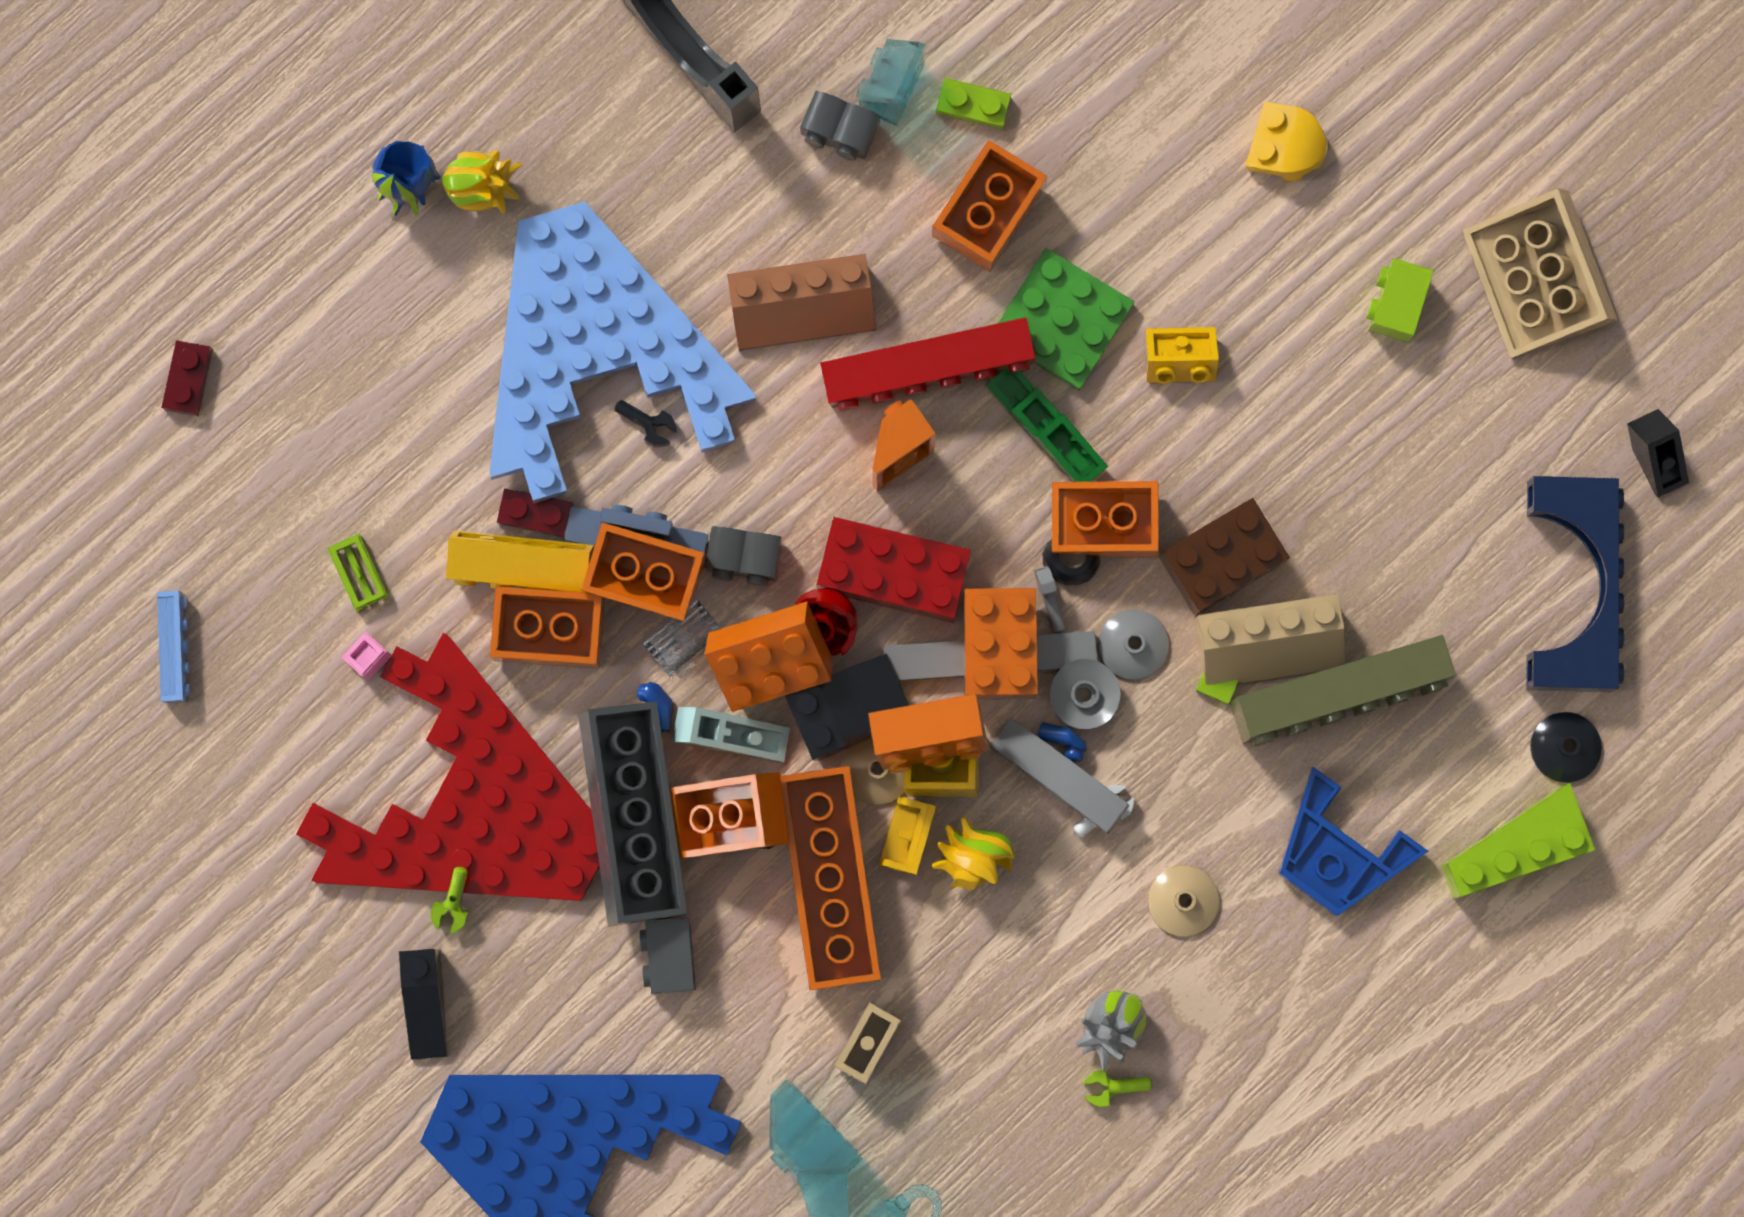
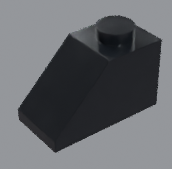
M1659 409L1627 423L1632 450L1657 497L1689 483L1679 429Z

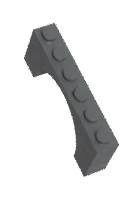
M622 0L734 133L761 112L759 90L756 84L736 61L731 65L718 56L696 33L671 0Z

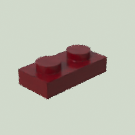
M176 340L162 409L199 416L213 351L210 346Z
M504 488L497 523L564 538L570 509L574 504L573 502L554 498L533 504L530 493Z

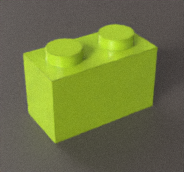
M1393 258L1388 267L1382 266L1376 282V286L1381 287L1378 300L1372 298L1366 315V319L1371 320L1368 331L1408 343L1415 334L1434 270Z

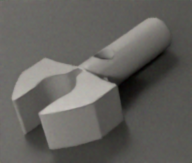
M1048 566L1034 570L1035 578L1045 603L1052 631L1054 633H1061L1066 629V625L1057 600V589L1051 570Z

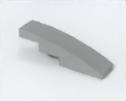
M1010 718L990 745L995 752L1017 766L1024 774L1046 788L1056 798L1107 834L1111 832L1130 806L1098 780L1012 718Z

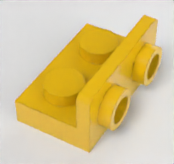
M1216 327L1146 328V379L1148 383H1204L1216 381L1219 362Z

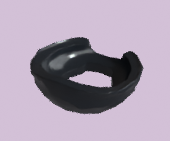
M1052 539L1046 544L1042 553L1044 567L1048 566L1053 579L1064 585H1080L1088 582L1096 574L1101 563L1100 556L1086 555L1085 562L1081 566L1068 568L1061 563L1059 553H1052Z

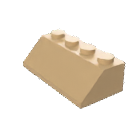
M1338 594L1198 615L1194 620L1206 685L1238 679V684L1316 673L1345 664V634Z

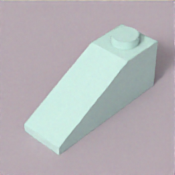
M678 707L672 742L784 762L790 727L698 707Z

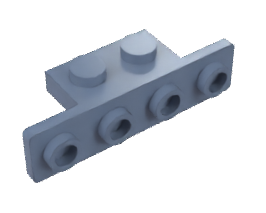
M612 504L611 509L602 507V512L571 507L564 536L568 542L589 544L595 547L603 522L704 553L708 541L706 533L674 527L672 521H667V515L652 511H647L646 516L632 514L633 508L618 504Z

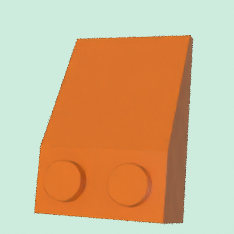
M1158 481L1052 482V553L1119 558H1159Z

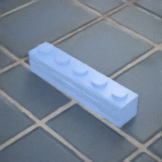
M179 590L157 592L161 702H187V697L191 694L190 684L186 680V675L190 673V665L186 661V653L189 652V642L185 640V631H188V619L184 618V609H187V597L183 596V593Z

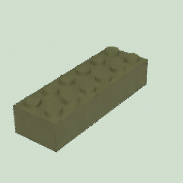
M1440 635L1247 693L1235 698L1230 705L1242 743L1252 741L1253 747L1274 741V739L1278 738L1277 733L1286 731V735L1289 737L1308 731L1307 729L1312 728V722L1319 721L1322 727L1341 721V719L1346 718L1345 713L1352 710L1354 716L1372 712L1376 708L1381 707L1379 702L1387 700L1388 706L1405 702L1409 698L1415 697L1413 692L1418 690L1421 691L1422 696L1441 691L1442 688L1449 686L1447 681L1455 677L1456 673L1444 636Z

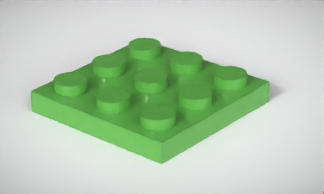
M1045 248L998 323L1026 317L1037 362L1034 364L1080 391L1135 301Z

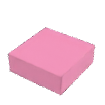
M367 632L342 656L367 681L392 657Z

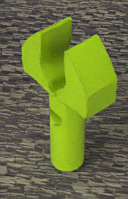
M456 867L454 869L446 900L442 903L435 901L432 906L430 917L437 930L441 927L444 914L448 910H451V915L454 919L450 934L461 929L468 920L470 911L464 910L460 904L468 875L466 868Z
M1106 1070L1093 1071L1083 1081V1084L1099 1082L1103 1086L1108 1087L1107 1090H1104L1098 1096H1084L1087 1101L1098 1107L1110 1106L1109 1100L1115 1094L1150 1091L1152 1088V1082L1149 1077L1112 1080L1106 1075Z

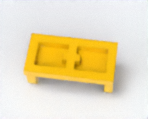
M898 797L879 866L913 876L917 875L936 806L906 797Z

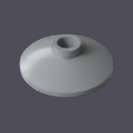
M1126 610L1114 615L1106 622L1099 636L1098 648L1104 665L1116 676L1128 680H1140L1153 675L1161 668L1168 655L1169 640L1164 626L1156 617L1140 610ZM1132 637H1137L1141 641V647L1137 650L1131 649L1128 645V640Z
M1078 659L1067 663L1056 673L1051 683L1050 702L1055 714L1065 724L1076 729L1089 730L1104 725L1114 716L1120 703V685L1115 674L1106 665L1096 660ZM1084 688L1090 691L1091 698L1089 701L1083 702L1079 700L1078 691Z

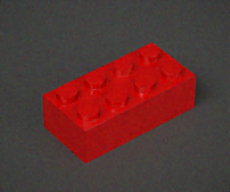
M833 517L816 585L817 589L829 588L836 590L847 598L954 623L971 550Z

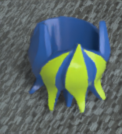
M395 141L383 147L378 152L372 165V180L379 190L378 201L385 197L388 198L393 204L392 214L397 216L405 202L411 205L415 216L418 215L417 198L422 205H425L426 190L431 182L440 179L434 161L427 154L424 146L409 141Z

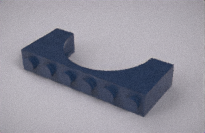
M1533 476L1527 481V516L1555 522L1571 531L1580 539L1590 552L1597 568L1599 598L1589 624L1573 641L1556 649L1533 651L1526 655V690L1613 692L1618 690L1619 684H1622L1624 681V665L1619 663V649H1622L1624 645V630L1619 628V614H1622L1624 610V595L1619 593V579H1622L1624 575V560L1619 558V544H1622L1624 540V525L1619 523V509H1622L1624 505V490L1619 488V478Z

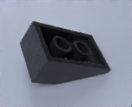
M887 654L832 674L830 682L785 695L810 756L814 761L823 760L872 738L868 713L909 706Z

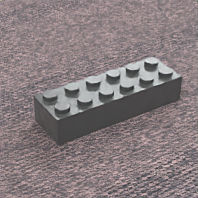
M657 701L588 709L579 714L578 719L608 927L686 915L688 913Z

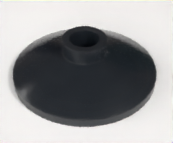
M1560 712L1546 717L1537 725L1531 737L1530 751L1532 759L1541 773L1554 781L1570 783L1581 780L1592 773L1599 763L1602 745L1596 728L1589 720L1576 713ZM1565 740H1571L1574 743L1575 748L1572 753L1564 750L1563 743Z

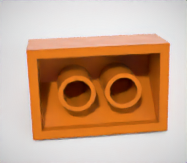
M912 399L904 404L899 400L883 412L886 416L881 420L873 463V487L876 491L934 453L936 433Z
M602 522L581 591L684 621L697 591L707 556L704 552Z

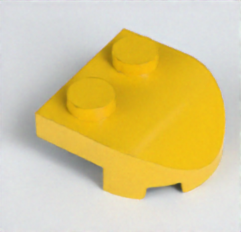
M1264 101L1245 166L1249 171L1281 176L1284 181L1288 182L1302 180V176L1308 174L1313 169L1318 170L1324 162L1328 150L1327 137L1317 119L1305 109Z

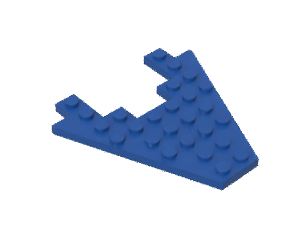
M718 1074L449 1075L420 1142L489 1217H595L586 1213L614 1147L647 1161L662 1127L727 1156L741 1121L709 1108L722 1078Z

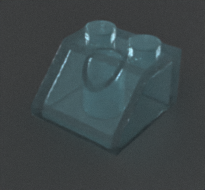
M887 39L883 49L877 47L870 62V66L874 68L870 78L862 79L856 93V97L860 98L859 106L879 114L881 120L897 126L925 66L926 44L916 41Z

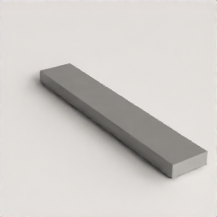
M1095 631L1037 635V671L1060 670L1067 663L1078 659L1097 661ZM964 640L884 646V654L888 655L899 681L964 677Z

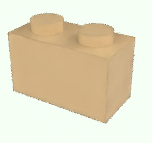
M869 1003L834 1067L866 1084L901 1020Z

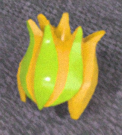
M497 150L486 154L479 151L462 152L447 167L441 179L449 199L455 206L475 212L487 211L496 207L502 214H506L504 198L520 199V196L508 186L512 184L508 180L522 164L517 162L511 165V159L499 162L500 152Z
M966 817L961 818L963 835L960 834L959 829L954 830L950 825L946 826L945 830L951 846L943 842L937 843L944 856L941 858V861L933 863L932 867L934 869H943L952 875L955 882L951 888L960 887L974 891L986 880L996 884L998 882L996 868L998 865L1009 872L1012 871L1011 859L1015 858L1013 845L1003 833L993 830L976 829Z

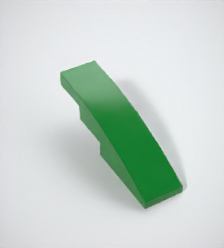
M1009 369L1002 370L995 378H992L985 384V387L1073 482H1091L1108 467L1063 413L1060 414L1038 387L1035 388L1022 372L1010 374Z

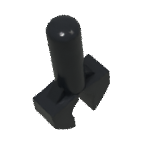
M619 400L615 405V412L645 429L647 435L644 441L653 447L670 445V441L656 434L653 426H667L668 429L677 433L672 416L663 410L657 416H649L624 400Z

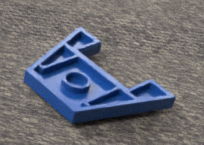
M1311 767L1278 874L1334 916H1339L1429 851L1398 830L1381 855L1376 857L1322 817V814L1340 791L1341 786L1315 767Z

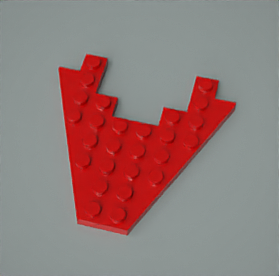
M442 634L428 662L396 646L380 678L442 709L425 741L456 756V759L424 819L391 804L376 835L312 803L296 835L327 850L312 881L322 884L448 892L454 869L456 867H463L468 870L463 893L582 901L599 869L592 810L447 634Z

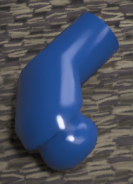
M657 683L641 684L637 690L638 699L647 703L657 701L661 731L670 732L673 707L671 697Z
M1042 722L1038 733L1040 739L1067 747L1064 755L1073 762L1080 763L1083 760L1084 752H1087L1086 742L1070 728Z

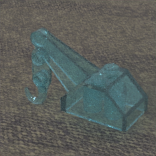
M787 1078L770 1095L769 1148L774 1152L770 1158L784 1173L791 1169L796 1174L809 1217H849L847 1174L863 1159V1155ZM923 1184L912 1185L900 1195L877 1204L865 1217H906L910 1205L920 1197H925L931 1201L933 1212L930 1217H939L942 1210L941 1198L937 1191L930 1186Z

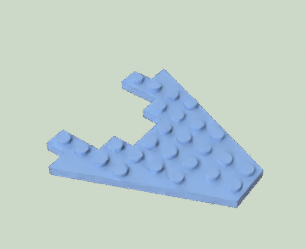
M582 202L518 221L489 471L491 480L523 471L533 504L567 494L547 428L580 418L571 385L634 366L638 368L647 398L681 388L701 453L735 443L725 410L754 402V392L586 202Z

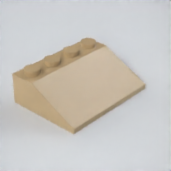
M1557 188L1462 230L1510 359L1577 337L1618 320L1569 191Z

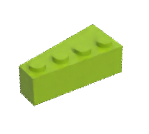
M1571 783L1559 786L1482 839L1441 864L1452 897L1459 898L1592 852L1595 848Z

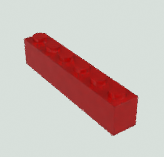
M1024 317L820 362L829 405L832 408L838 407L839 411H847L858 408V402L872 399L873 404L884 403L893 400V394L906 392L907 396H916L926 393L927 387L938 384L941 385V389H947L961 385V379L975 377V381H984L995 378V372L1009 369L1010 374L1030 370V364L1037 362L1028 321Z

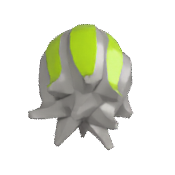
M1120 990L1105 992L1094 999L1087 1008L1085 1018L1081 1020L1084 1025V1036L1076 1043V1046L1085 1047L1083 1054L1096 1050L1100 1057L1102 1070L1107 1069L1111 1056L1120 1063L1124 1062L1126 1052L1132 1048H1137V1043L1144 1036L1146 1012L1142 1000L1135 994Z

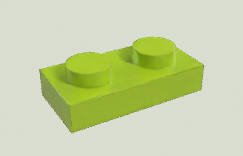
M944 77L936 114L1003 130L1011 93Z

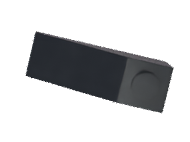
M441 949L399 951L401 990L411 1060L448 1057Z

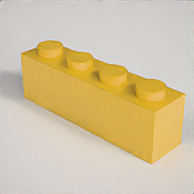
M454 530L448 540L446 579H455V584L462 586H474L476 582L490 583V587L493 589L496 586L511 587L512 585L525 587L526 589H549L587 593L581 591L594 545Z

